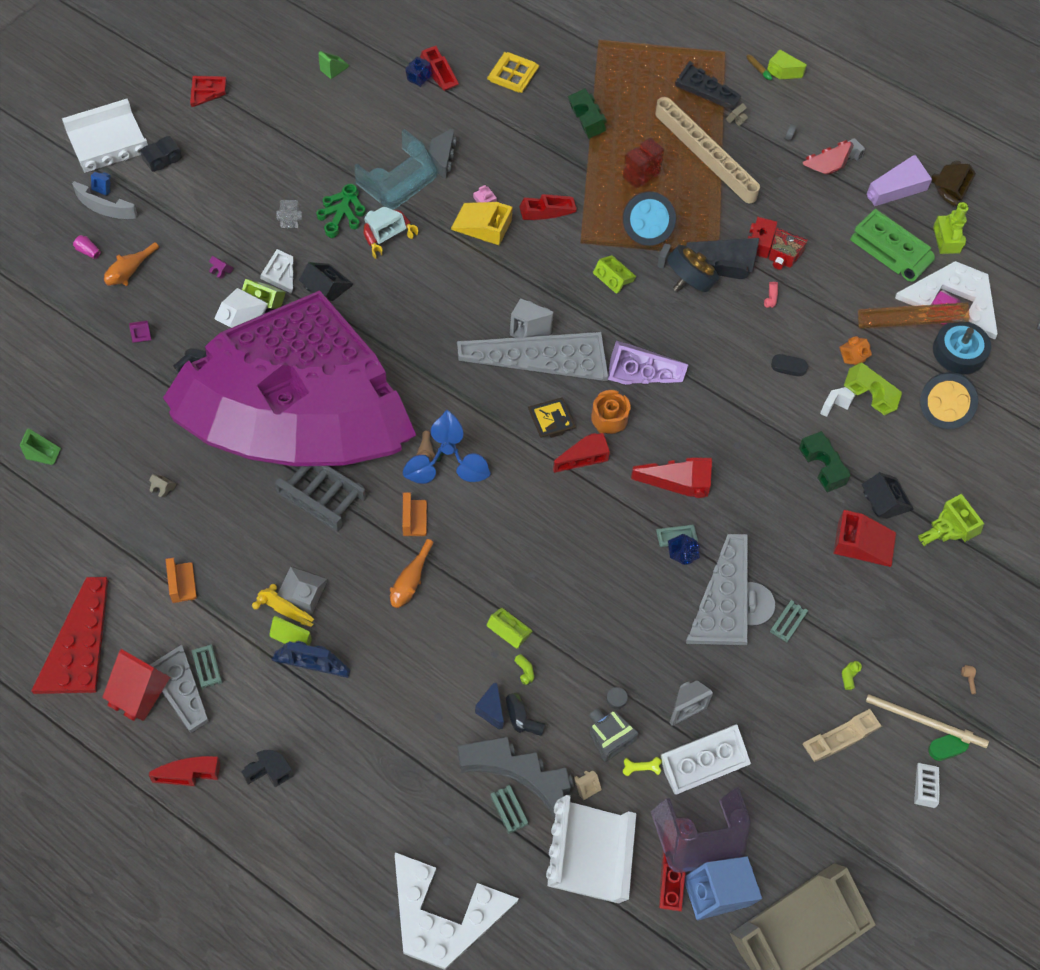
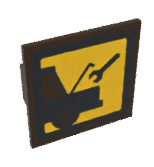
M563 397L528 407L540 438L546 436L553 438L563 435L567 430L576 428Z

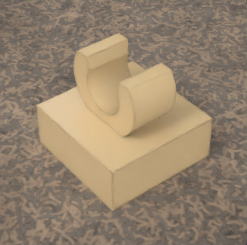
M585 771L584 776L580 778L575 777L579 795L583 800L602 790L598 775L594 771Z

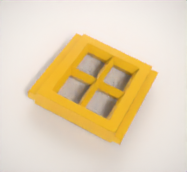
M504 52L487 79L492 83L518 93H523L538 70L539 65L512 53Z

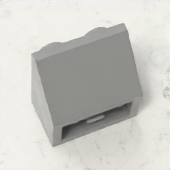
M520 298L511 313L510 336L515 338L550 336L552 332L553 311Z

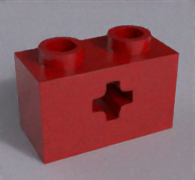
M757 217L756 223H752L749 232L752 233V236L748 235V239L759 238L756 256L768 258L777 226L776 221Z

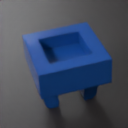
M94 172L91 174V189L103 195L109 194L111 175L105 172L101 174Z

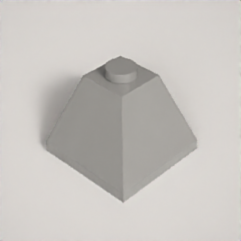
M290 567L278 592V596L289 601L303 612L305 611L312 615L327 583V579Z
M697 680L681 685L670 720L671 726L707 709L713 692Z

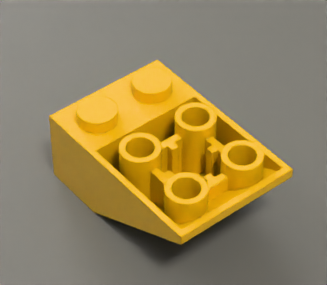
M499 202L464 203L451 230L500 245L512 221L513 207Z

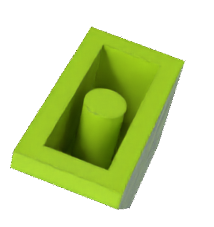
M779 50L769 60L767 71L778 79L802 78L807 64Z
M245 279L242 288L243 291L268 303V308L277 309L282 306L286 293L273 286Z

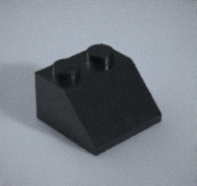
M308 262L299 278V281L304 284L303 287L313 293L320 290L328 301H334L353 285L351 281L328 263Z
M879 472L861 484L865 490L863 491L865 497L873 505V512L879 517L888 519L914 509L896 477Z

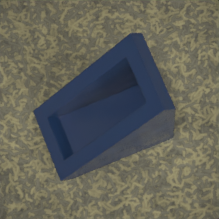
M493 683L476 704L475 713L500 730L503 729L504 721L498 685Z

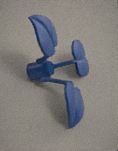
M446 410L431 427L433 439L441 443V447L438 448L434 459L430 462L426 455H416L406 463L403 469V476L406 479L421 484L428 483L436 475V469L432 465L435 464L439 455L443 452L447 455L455 453L460 463L456 472L465 481L479 482L488 478L491 474L487 461L479 454L471 453L461 460L456 443H459L463 438V428L459 420L449 410Z

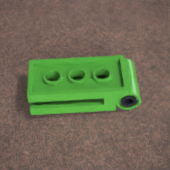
M874 209L856 226L855 233L850 239L897 274L901 273L907 281L911 282L915 281L935 260L930 246L877 209Z

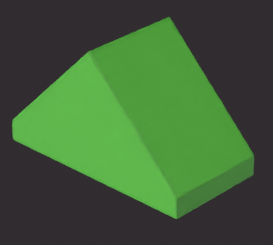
M323 51L318 53L320 71L330 79L349 67V64L339 56Z
M30 429L26 430L19 445L27 460L50 465L55 463L61 449Z

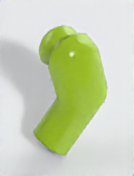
M519 654L514 661L523 669L524 674L520 676V680L524 685H527L529 682L532 683L535 678L533 667L522 654Z
M858 661L848 663L842 670L845 690L855 688L853 677L862 669V665Z

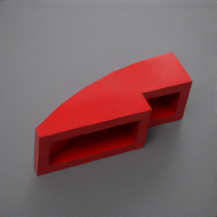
M437 46L430 47L421 52L420 58L426 69L444 91L459 85L445 56H441Z
M542 194L540 199L524 197L519 206L523 220L550 219L577 211L573 197Z
M191 757L162 765L150 771L149 777L152 783L195 786L196 778L218 780L221 763L218 757Z

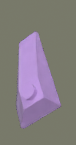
M616 341L610 359L608 380L625 385L632 383L683 382L688 364Z

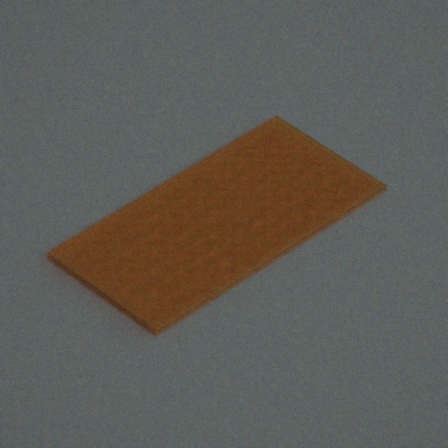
M598 40L593 97L595 99L594 104L597 103L601 110L600 115L604 114L607 123L605 127L607 131L589 140L580 243L661 251L666 243L671 245L670 252H673L678 245L686 246L687 242L719 240L721 179L656 117L655 112L659 98L667 97L671 99L722 148L723 106L675 86V81L688 62L691 61L694 63V67L703 69L706 75L711 78L715 77L719 84L724 85V51ZM642 192H656L665 196L672 203L676 213V223L673 232L666 240L656 245H642L635 242L627 234L623 225L625 206L631 198Z

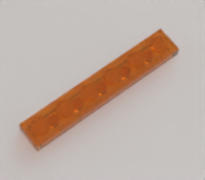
M968 302L858 310L859 328L969 322L970 319Z

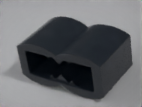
M171 136L163 137L156 143L149 144L140 150L142 159L152 172L161 170L167 164L176 163L182 158L180 148Z

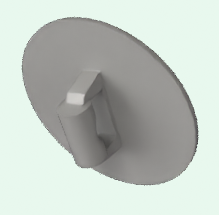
M747 582V625H760L768 621L773 615L775 600L772 593L763 585Z

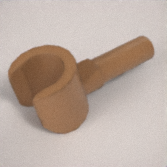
M965 665L962 667L961 675L968 677L971 694H976L974 683L976 669L973 666Z

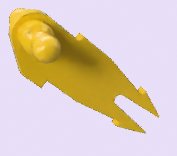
M271 584L269 588L261 590L256 598L257 601L252 604L253 609H259L260 605L267 604L278 613L296 620L302 625L313 626L311 622L314 619L308 613L303 612L289 601L278 596V593L275 592L277 590L275 584Z

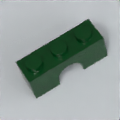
M586 88L567 96L575 116L579 117L588 139L607 131L605 127L607 123L604 114L600 115L601 110L597 103L594 104L595 99L592 93L589 94Z
M822 431L802 438L799 450L806 461L809 463L818 460L826 465V467L821 468L817 477L825 491L828 493L847 485L851 476L850 471L843 465L838 452L834 451L829 438L825 437Z

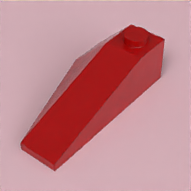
M686 458V462L675 463V460L668 461V464L659 466L657 463L633 466L631 479L685 496L696 498L708 497L711 487L712 458Z

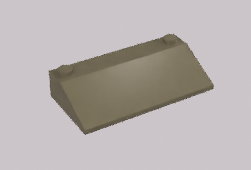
M833 863L738 927L730 935L739 953L751 970H812L876 924L847 867Z

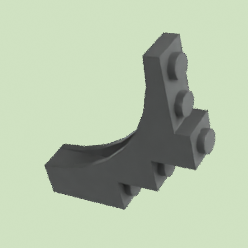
M508 737L458 746L457 753L461 773L477 771L495 773L523 784L541 799L549 809L554 820L556 815L554 813L555 803L558 799L569 795L570 787H573L571 774L567 775L566 768L543 772L542 759H538L537 752L515 756L513 744H509Z

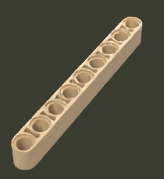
M667 97L659 98L655 112L656 117L743 201L754 203L758 197L759 183L671 99Z

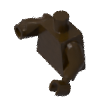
M956 160L950 165H945L940 174L934 173L931 181L935 184L938 194L951 206L957 207L960 203L958 201H962L976 173L970 164H961V161Z

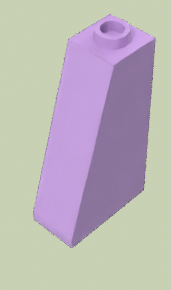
M914 155L873 181L869 186L867 197L874 206H878L927 191L932 178L917 156Z

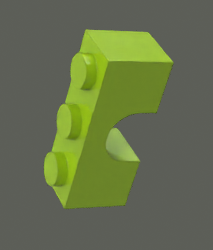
M862 362L849 368L844 383L846 388L857 396L869 390L873 397L871 406L883 415L897 410L902 394L899 389Z

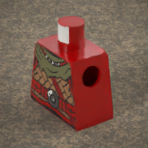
M777 228L769 254V260L774 261L773 267L778 270L782 269L783 265L789 268L792 267L805 251L808 239Z

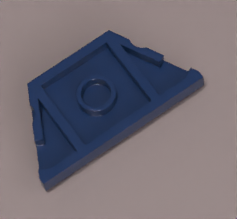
M296 641L295 643L287 642L274 652L272 661L341 677L348 678L350 674V669L330 650L323 646H308L301 641Z

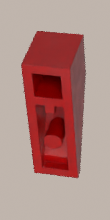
M593 433L585 436L554 460L553 472L556 473L607 462L610 451L604 433Z

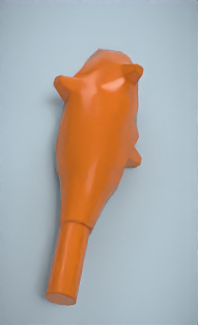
M154 242L145 250L135 254L117 255V261L104 274V281L107 286L117 284L127 286L128 279L142 261L159 248L158 244Z
M426 540L419 555L404 568L396 579L393 588H390L392 607L399 608L411 601L418 584H421L422 568L425 558L434 543L432 540Z

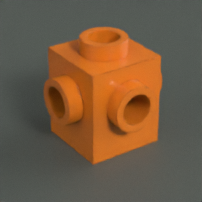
M858 336L848 339L847 343L839 347L844 363L856 365L861 362L863 363L866 361V358L872 355L867 339L859 338Z

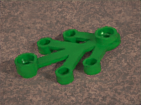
M346 184L340 193L325 196L323 198V206L326 208L318 209L316 212L317 219L320 221L325 220L327 215L336 212L332 222H328L324 226L325 234L329 238H335L338 235V225L344 213L349 220V227L356 230L360 226L359 219L355 218L348 206L351 201L355 207V214L358 217H362L366 213L365 207L361 205L357 198L359 191L355 185ZM343 199L341 203L333 205V202Z

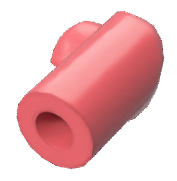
M769 282V298L764 300L766 308H773L777 303L778 282Z

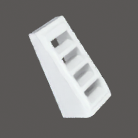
M922 763L917 764L914 804L932 808L938 806L939 767ZM923 770L932 771L933 775L925 774ZM923 778H928V779H933V780H932V782H929V781H924ZM923 785L931 786L932 789L923 788ZM923 792H925V793H930V794H932V795H931V796H926V795H923Z

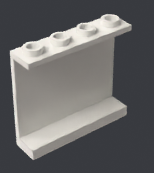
M128 99L62 118L65 130L84 173L141 155L140 150L148 145L132 114Z
M569 795L558 799L554 806V813L556 815L551 830L553 841L549 849L551 859L546 873L548 879L547 886L614 903L629 900L636 813L628 811L618 815L570 802Z

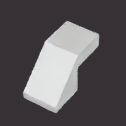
M846 387L831 390L820 414L827 417L834 404L848 410L856 394Z

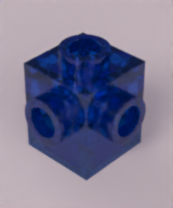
M416 57L405 68L407 80L420 87L432 75L430 62Z
M685 534L668 540L671 559L683 565H688L700 558V547L697 540Z

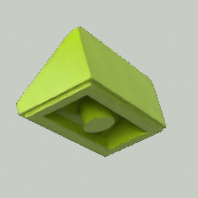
M503 608L493 613L487 623L488 628L516 649L533 632Z
M277 616L273 617L270 629L271 638L284 644L289 641L294 643L301 641L308 646L312 641L310 631Z

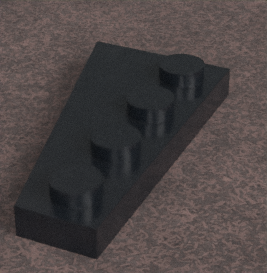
M691 61L688 62L675 81V86L732 111L741 99V95L728 86L719 84L715 77H709L703 69L694 67V63Z
M759 238L687 242L686 246L697 253L703 254L710 265H714L719 260L742 263L748 266L749 272L752 273Z

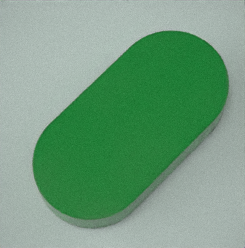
M949 734L933 740L928 747V752L933 759L943 761L963 754L968 749L969 744Z

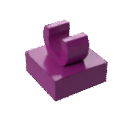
M214 256L209 261L214 265L210 268L209 272L215 274L219 270L216 277L220 279L224 277L225 272L231 274L234 268Z
M148 320L129 323L133 343L151 340Z

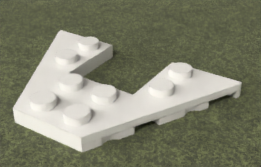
M955 261L896 294L895 299L927 312L940 289L973 301L963 321L978 325L990 338L996 339L997 327L989 277L984 272Z
M395 853L402 943L405 955L446 970L468 947L485 934L495 922L500 920L512 906L518 903L519 898L477 883L462 925L423 911L421 908L435 875L436 868Z

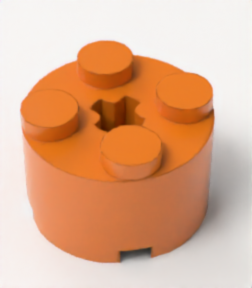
M603 391L598 394V397L593 402L591 420L599 433L612 434L623 431L626 428L630 413V402L625 395L618 394V391Z

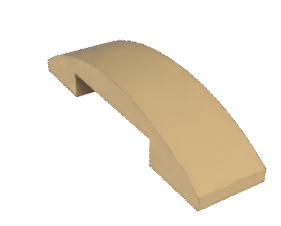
M868 709L853 717L851 721L823 735L819 734L805 741L803 746L814 762L819 761L862 740L881 728V724L872 711Z

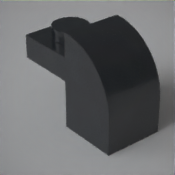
M273 750L257 752L259 761L249 763L241 771L248 785L266 774L274 787L294 777L286 759L280 753Z

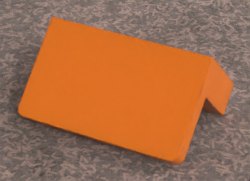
M403 493V536H426L427 501L411 500V493Z
M174 558L166 559L169 595L172 603L196 599L193 564L189 562L176 565Z

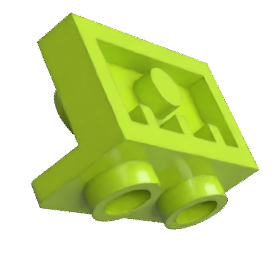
M613 255L599 259L593 271V274L616 294L621 291L623 285L634 282L636 275Z

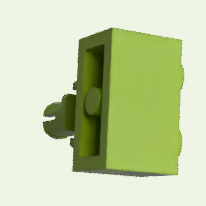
M964 202L959 203L957 209L953 210L951 214L938 216L934 223L933 229L940 254L960 253L966 244V237L963 236L962 228L967 221L965 214L968 211V205Z
M960 494L945 502L943 511L938 519L931 524L933 528L918 535V538L923 546L936 539H942L943 542L949 539H962L966 542L981 534L984 522L965 497Z

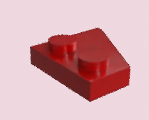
M193 76L191 107L226 95V77Z

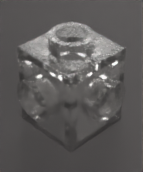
M280 200V210L276 211L277 221H280L281 228H298L299 221H302V210H299L298 200Z

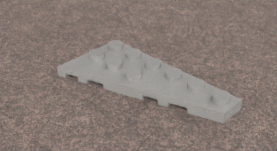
M747 534L727 535L712 578L699 606L696 619H694L692 629L687 637L686 644L747 645Z

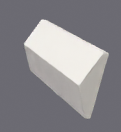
M737 724L661 754L664 773L674 794H679L751 764Z

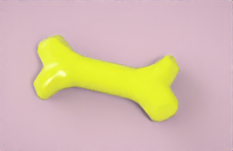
M655 757L650 762L634 763L628 758H625L623 761L625 765L623 774L629 776L634 771L651 770L657 775L661 772L659 766L662 760L659 757Z

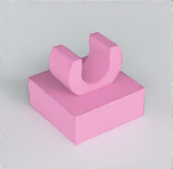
M486 185L479 187V191L473 193V198L477 203L497 202L496 196Z

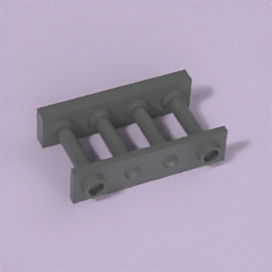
M301 466L289 481L279 478L275 482L278 494L337 532L342 528L341 514L356 497L362 501L366 499L365 488L360 483H354L329 466ZM310 468L319 473L304 491L295 488L297 482ZM325 478L334 482L320 500L315 501L310 498V495ZM341 487L349 492L335 511L325 507Z

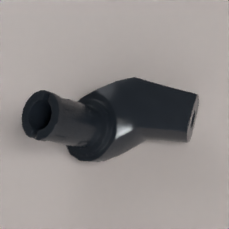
M193 348L187 349L184 353L185 356L174 364L173 367L179 373L186 362L190 361L192 363L206 357V351Z
M518 693L509 694L506 697V705L514 730L518 733L526 731L542 736L545 723L528 719L524 704Z

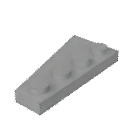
M182 645L150 664V666L171 677L162 692L190 733L209 722Z

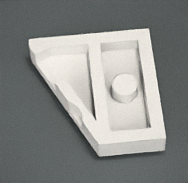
M277 249L263 270L260 279L292 293L293 256Z

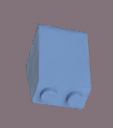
M748 856L706 862L685 876L684 883L696 920L746 908L762 899Z

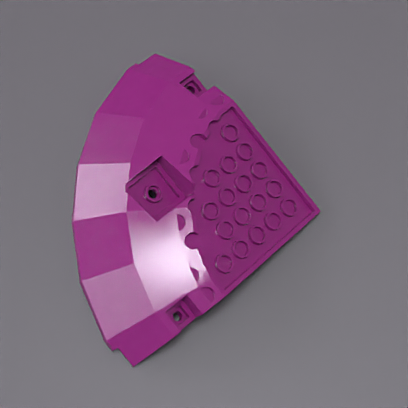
M320 290L219 333L205 346L207 356L192 363L190 361L186 362L163 397L171 409L169 411L170 417L185 430L207 445L256 461L289 466L349 465L402 451L400 443L408 442L410 438L416 436L397 391H394L387 383L386 372L377 356Z

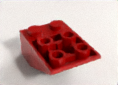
M843 510L838 521L833 554L891 567L896 532L864 514Z

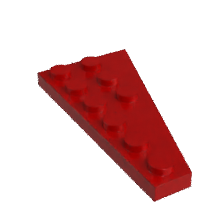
M86 577L31 690L33 694L97 693L108 587L107 577Z

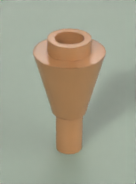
M424 431L417 455H426L431 462L435 454L430 441V432Z

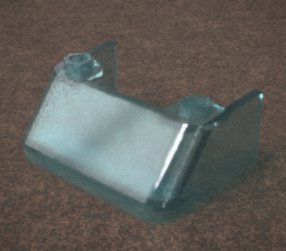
M405 129L402 130V149L411 157L389 173L382 168H376L371 172H367L359 164L354 165L356 184L389 209L399 207L437 176V169L424 144Z

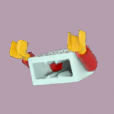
M382 207L375 212L369 211L364 218L366 224L364 225L363 233L369 246H372V256L375 259L376 251H379L381 256L383 255L382 247L376 245V243L380 244L406 228L408 229V238L413 239L412 232L415 235L418 234L417 226L410 225L411 222L400 210Z

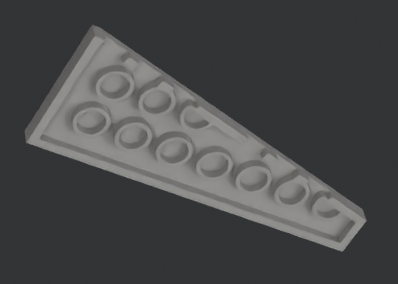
M601 332L457 341L459 361L608 381Z

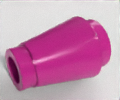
M79 235L74 240L73 246L76 251L93 259L99 257L101 251L87 236Z

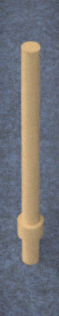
M868 694L867 703L958 737L962 742L968 744L971 742L984 748L988 746L989 740L973 735L974 732L966 729L965 731Z

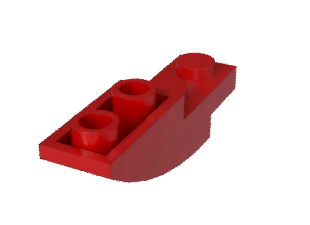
M667 819L661 866L660 909L682 911L689 822Z

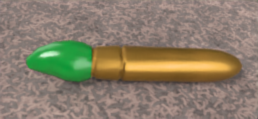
M748 54L747 60L763 74L765 79L772 80L770 72L752 55Z

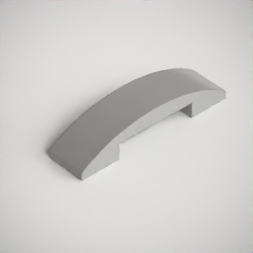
M75 181L72 183L76 196L89 209L112 218H137L138 215L134 204L121 199L115 204L92 195L88 186Z

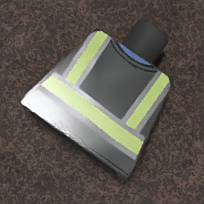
M598 708L589 715L595 723L591 726L589 734L604 762H607L637 740L639 733L615 711L604 716Z

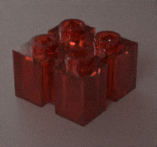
M649 137L640 144L639 148L635 147L625 155L624 164L627 166L623 169L622 177L636 189L641 185H645L649 178L651 179L660 174L664 148Z

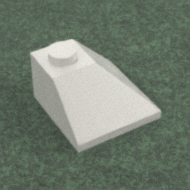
M237 288L221 303L214 319L232 328L263 315L268 307V303Z

